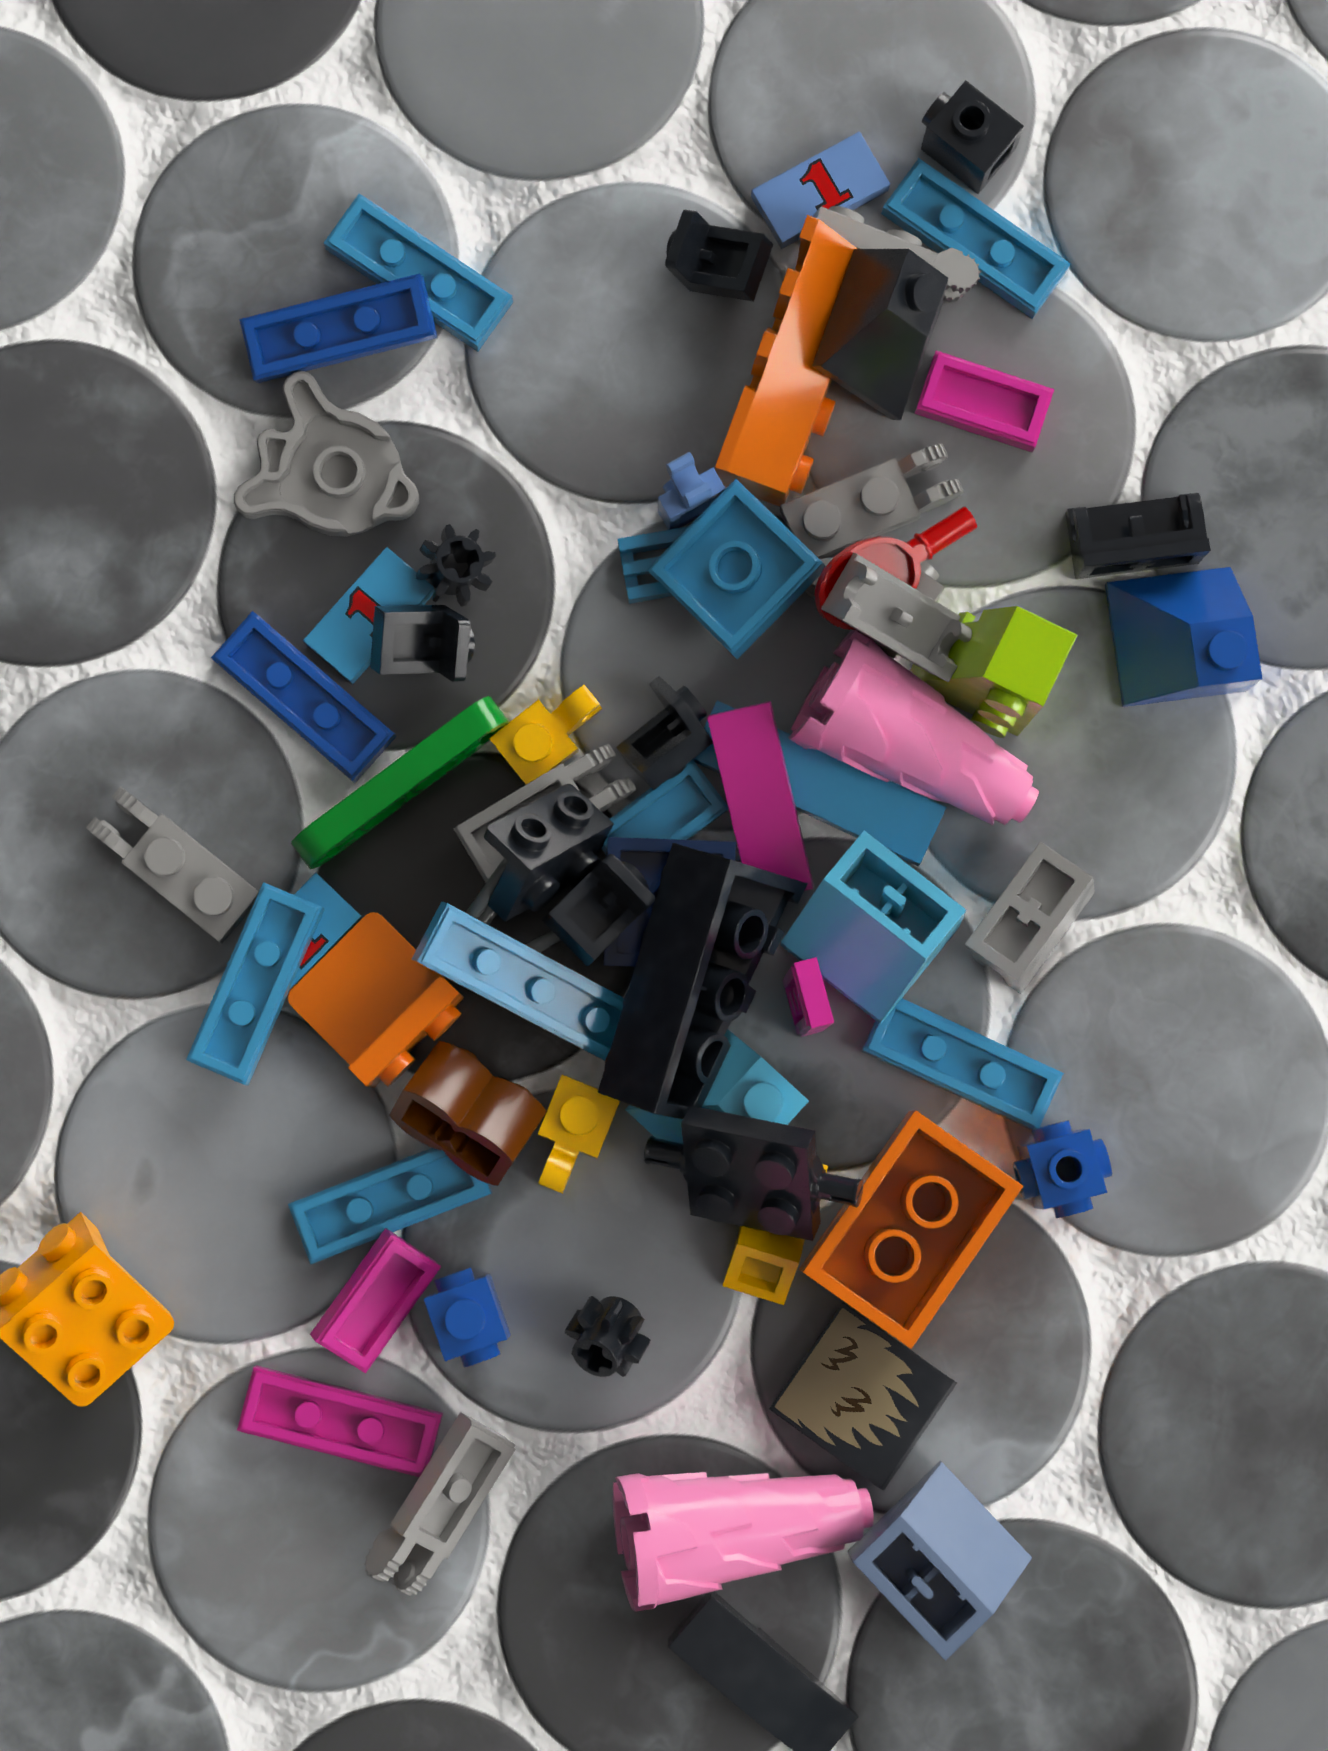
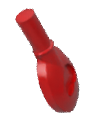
M962 507L922 533L914 534V538L908 542L892 537L877 536L858 541L845 548L828 563L817 581L815 602L818 612L826 621L834 626L845 630H856L821 609L853 552L917 589L921 576L920 563L926 559L931 560L933 555L977 529V523L972 513L966 507Z

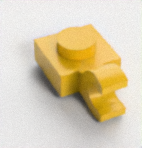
M582 685L570 694L551 714L538 699L489 739L522 781L528 784L558 765L564 764L579 752V749L569 738V735L593 718L602 708L589 689Z
M561 1075L538 1132V1136L555 1142L539 1179V1185L563 1194L579 1152L598 1159L620 1104L619 1100L598 1093V1089Z

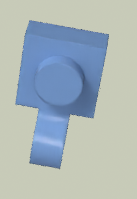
M690 452L666 464L671 480L664 484L663 490L665 493L658 497V513L668 530L680 528L698 518L726 489L714 467L698 474L694 465V458Z

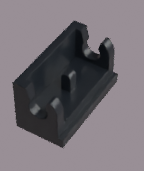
M1199 493L1091 508H1070L1065 512L1075 580L1199 564L1211 551Z

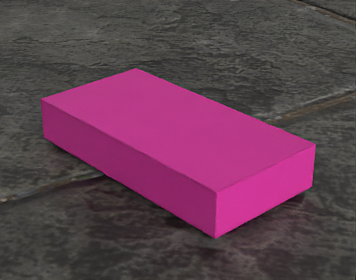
M936 350L915 414L1033 453L1054 389Z
M385 1228L310 1333L311 1337L318 1344L366 1373L441 1266L435 1260Z

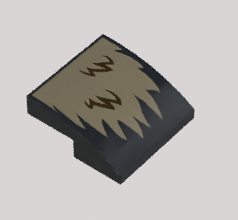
M842 1302L769 1409L884 1491L957 1382Z

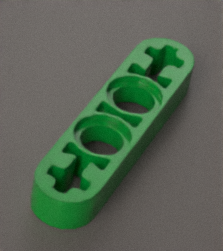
M490 696L480 699L308 825L291 841V845L309 869L321 866L490 742L489 738L507 725L509 720Z

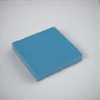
M735 479L665 550L647 571L738 659L821 575L826 566L750 491Z

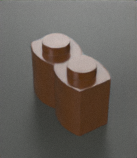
M438 1041L402 1090L389 1116L403 1131L417 1141L429 1147L443 1150L459 1168L469 1175L487 1184L498 1186L547 1111L525 1087L503 1078L492 1076L490 1071L470 1051Z

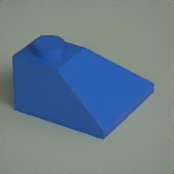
M1231 567L1106 582L1105 590L1122 707L1247 692L1262 680L1253 615Z

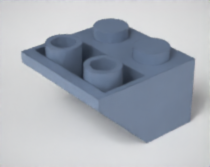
M941 1460L863 1535L861 1541H857L847 1551L852 1562L945 1661L995 1613L1032 1559L1024 1548Z

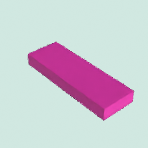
M771 701L707 716L741 863L808 883L804 891L813 889L812 874Z
M817 957L793 963L782 981L797 1035L800 1034V1037L822 1032L834 1023Z
M256 1365L253 1367L237 1431L420 1477L432 1458L443 1413Z

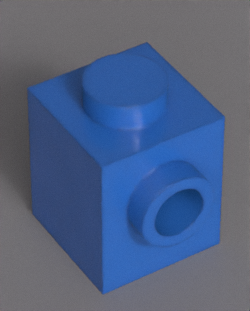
M470 1267L434 1280L438 1292L425 1297L424 1302L444 1361L460 1356L463 1367H468L500 1355L497 1343L507 1340L511 1333L491 1275L487 1274L475 1279Z

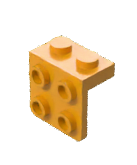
M82 1212L77 1214L67 1224H59L51 1229L41 1240L38 1250L18 1268H9L0 1275V1339L68 1400L79 1407L91 1404L166 1337L174 1327L171 1313L109 1255L98 1228Z

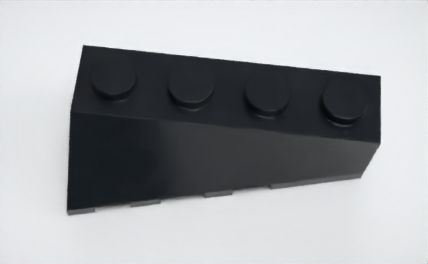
M672 843L666 865L661 873L660 885L650 919L643 933L642 945L629 989L623 1000V1009L611 1049L605 1060L604 1072L598 1093L653 1114L678 1119L684 1118L690 1105L702 1108L731 1047L727 1037L724 1035L731 1021L738 1018L742 1012L747 1013L757 992L749 986L751 978L763 953L774 956L784 935V932L776 927L788 901L796 904L799 903L808 883Z

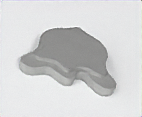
M298 371L291 374L284 382L283 394L294 420L292 429L287 432L267 429L259 434L257 448L260 458V471L254 477L238 486L234 493V504L239 514L248 519H257L269 515L288 516L298 520L311 530L329 536L342 537L364 533L386 521L409 518L418 507L419 493L416 485L405 475L399 453L390 435L370 418L358 412L343 410L329 402L315 378L308 372Z

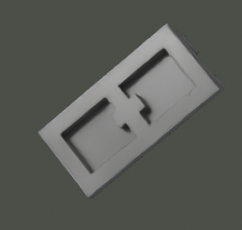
M854 552L821 608L828 614L946 682L950 681L957 669L954 660L948 657L951 647L958 639L968 642L972 637L971 628L959 621L960 615Z
M1040 841L967 940L965 947L971 950L973 958L981 966L986 967L988 965L997 971L1008 986L1021 994L1094 895V878Z

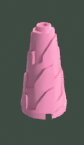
M857 630L850 631L833 652V654L842 658L840 665L834 662L829 668L824 666L795 718L791 728L793 733L789 736V739L806 750L808 748L818 750L885 782L891 780L930 799L949 803L991 825L994 824L995 820L1004 825L1011 819L1018 823L1022 822L1032 809L1039 794V790L1032 786L1033 776L1026 771L1028 765L994 743L981 728L948 705L942 694L885 654L871 638Z
M706 1472L653 1476L636 1473L615 1477L617 1482L613 1483V1517L618 1555H624L628 1570L621 1571L629 1604L635 1612L655 1609L657 1605L723 1590L721 1585L723 1583L782 1570V1564L843 1550L845 1544L861 1541L864 1528L872 1527L874 1521L872 1501L867 1488L857 1489L855 1481L851 1478L842 1479L836 1474L770 1479L768 1473L707 1477Z

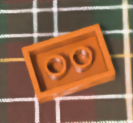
M917 1110L908 1111L862 1177V1185L864 1186L859 1206L856 1208L852 1205L844 1204L799 1268L804 1274L910 1349L913 1348L1023 1188L1022 1184Z

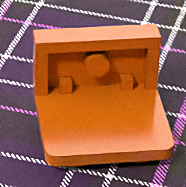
M375 912L366 914L288 994L290 1006L350 1065L348 1069L365 1086L375 1088L381 1081L389 1087L401 1077L414 1063L415 1058L410 1052L426 1035L435 1041L459 1018L461 1012L455 1006L464 998L442 975L413 961L412 957L416 949L382 915Z

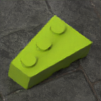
M1019 606L983 610L979 620L973 622L976 616L969 612H960L959 615L961 617L959 621L971 628L972 637L968 642L958 639L951 647L948 657L954 660L957 669L950 681L946 682L915 664L912 665L910 672L942 694L945 702L972 714L973 716L970 721L984 732L1000 738H1004L1007 732L1018 736L1044 706L1078 635Z

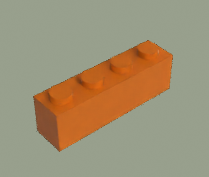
M809 215L805 219L799 236L801 240L797 264L794 270L788 268L773 313L775 318L772 328L768 327L764 331L751 370V375H753L750 386L745 385L715 465V471L725 487H728L737 479L756 498L779 507L786 503L790 490L802 494L814 462V458L804 455L811 434L824 436L836 404L835 400L826 397L832 379L814 368L812 364L853 251L857 249L820 219Z

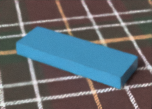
M918 158L882 208L881 214L906 232L918 237L922 243L935 252L940 253L952 247L962 251L964 256L969 254L970 258H975L976 264H979L978 269L981 271L978 282L1031 319L1035 317L1071 265L1064 258L920 158Z
M360 193L324 241L325 249L376 284L420 273L424 277L434 323L477 352H479L513 304V296Z
M263 882L186 1058L187 1061L243 1085H249L325 910L323 907Z
M903 998L881 1024L877 1021L874 1022L861 1050L1030 1130L1040 1127L1064 1074Z
M430 1148L289 1203L288 1206L311 1265L378 1239L385 1228L391 1232L401 1230L490 1195L492 1191L489 1184L474 1178L459 1168L443 1150Z

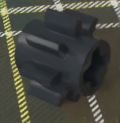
M449 524L442 530V544L440 546L429 540L423 542L419 550L431 561L418 570L416 579H430L431 584L436 588L432 597L434 602L440 600L444 594L456 595L457 602L463 607L470 601L471 593L469 587L471 585L478 590L487 591L493 581L490 577L482 573L481 570L492 563L496 554L491 551L482 552L480 546L476 543L479 538V530H473L468 537L456 536L453 527ZM450 554H453L457 563L467 562L469 566L461 578L458 577L455 568L444 569L443 567Z
M591 1296L583 1309L576 1311L565 1329V1334L577 1340L571 1354L576 1363L592 1375L607 1377L616 1371L624 1377L633 1363H639L651 1340L648 1337L638 1333L645 1319L632 1303L623 1298L610 1296L599 1301L594 1296Z

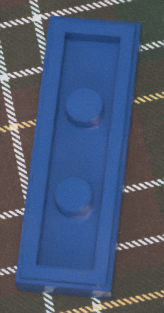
M420 273L239 319L253 380L257 383L290 376L298 371H309L438 338L424 277Z
M254 611L248 615L211 657L216 664L353 783L359 780L396 738L395 733Z

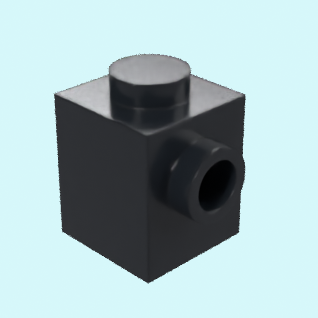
M965 80L952 97L946 92L941 93L925 113L921 122L926 126L921 150L979 194L1017 148L1024 125Z

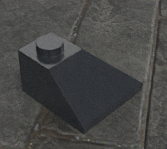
M909 248L854 249L812 366L890 419L901 420L938 319L949 278Z

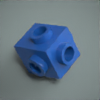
M1069 1120L1031 1130L1034 1142L1017 1146L1020 1160L1013 1162L1016 1181L1023 1185L1020 1191L1024 1200L1031 1198L1033 1207L1036 1209L1045 1210L1053 1207L1056 1218L1094 1209L1091 1197L1108 1193L1104 1178L1112 1176L1111 1163L1103 1140L1097 1139L1093 1141L1090 1129L1072 1131ZM1066 1156L1073 1158L1077 1172L1075 1179L1070 1182L1062 1181L1056 1173L1058 1161Z

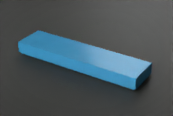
M717 700L710 715L735 708ZM707 720V722H706V724H705V726H704V729H705V731L707 732V734L710 736V738L712 739L711 732H710V728H709V724H708V720ZM778 729L796 810L856 838L865 830L899 858L916 866L921 864L947 807L890 780L885 782L818 750L809 748L806 750L789 739L791 734ZM711 744L693 760L695 763L720 774L714 745Z
M441 901L412 957L413 961L599 1059L606 1060L623 1009V997L456 907Z

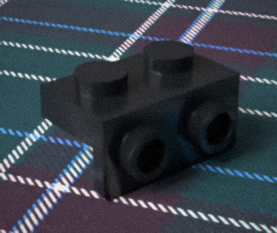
M565 784L491 823L486 829L484 839L508 863L487 905L506 922L527 909H531L533 912L539 911L554 898L557 892L569 885L575 888L601 862V859L597 856L614 823L571 784Z

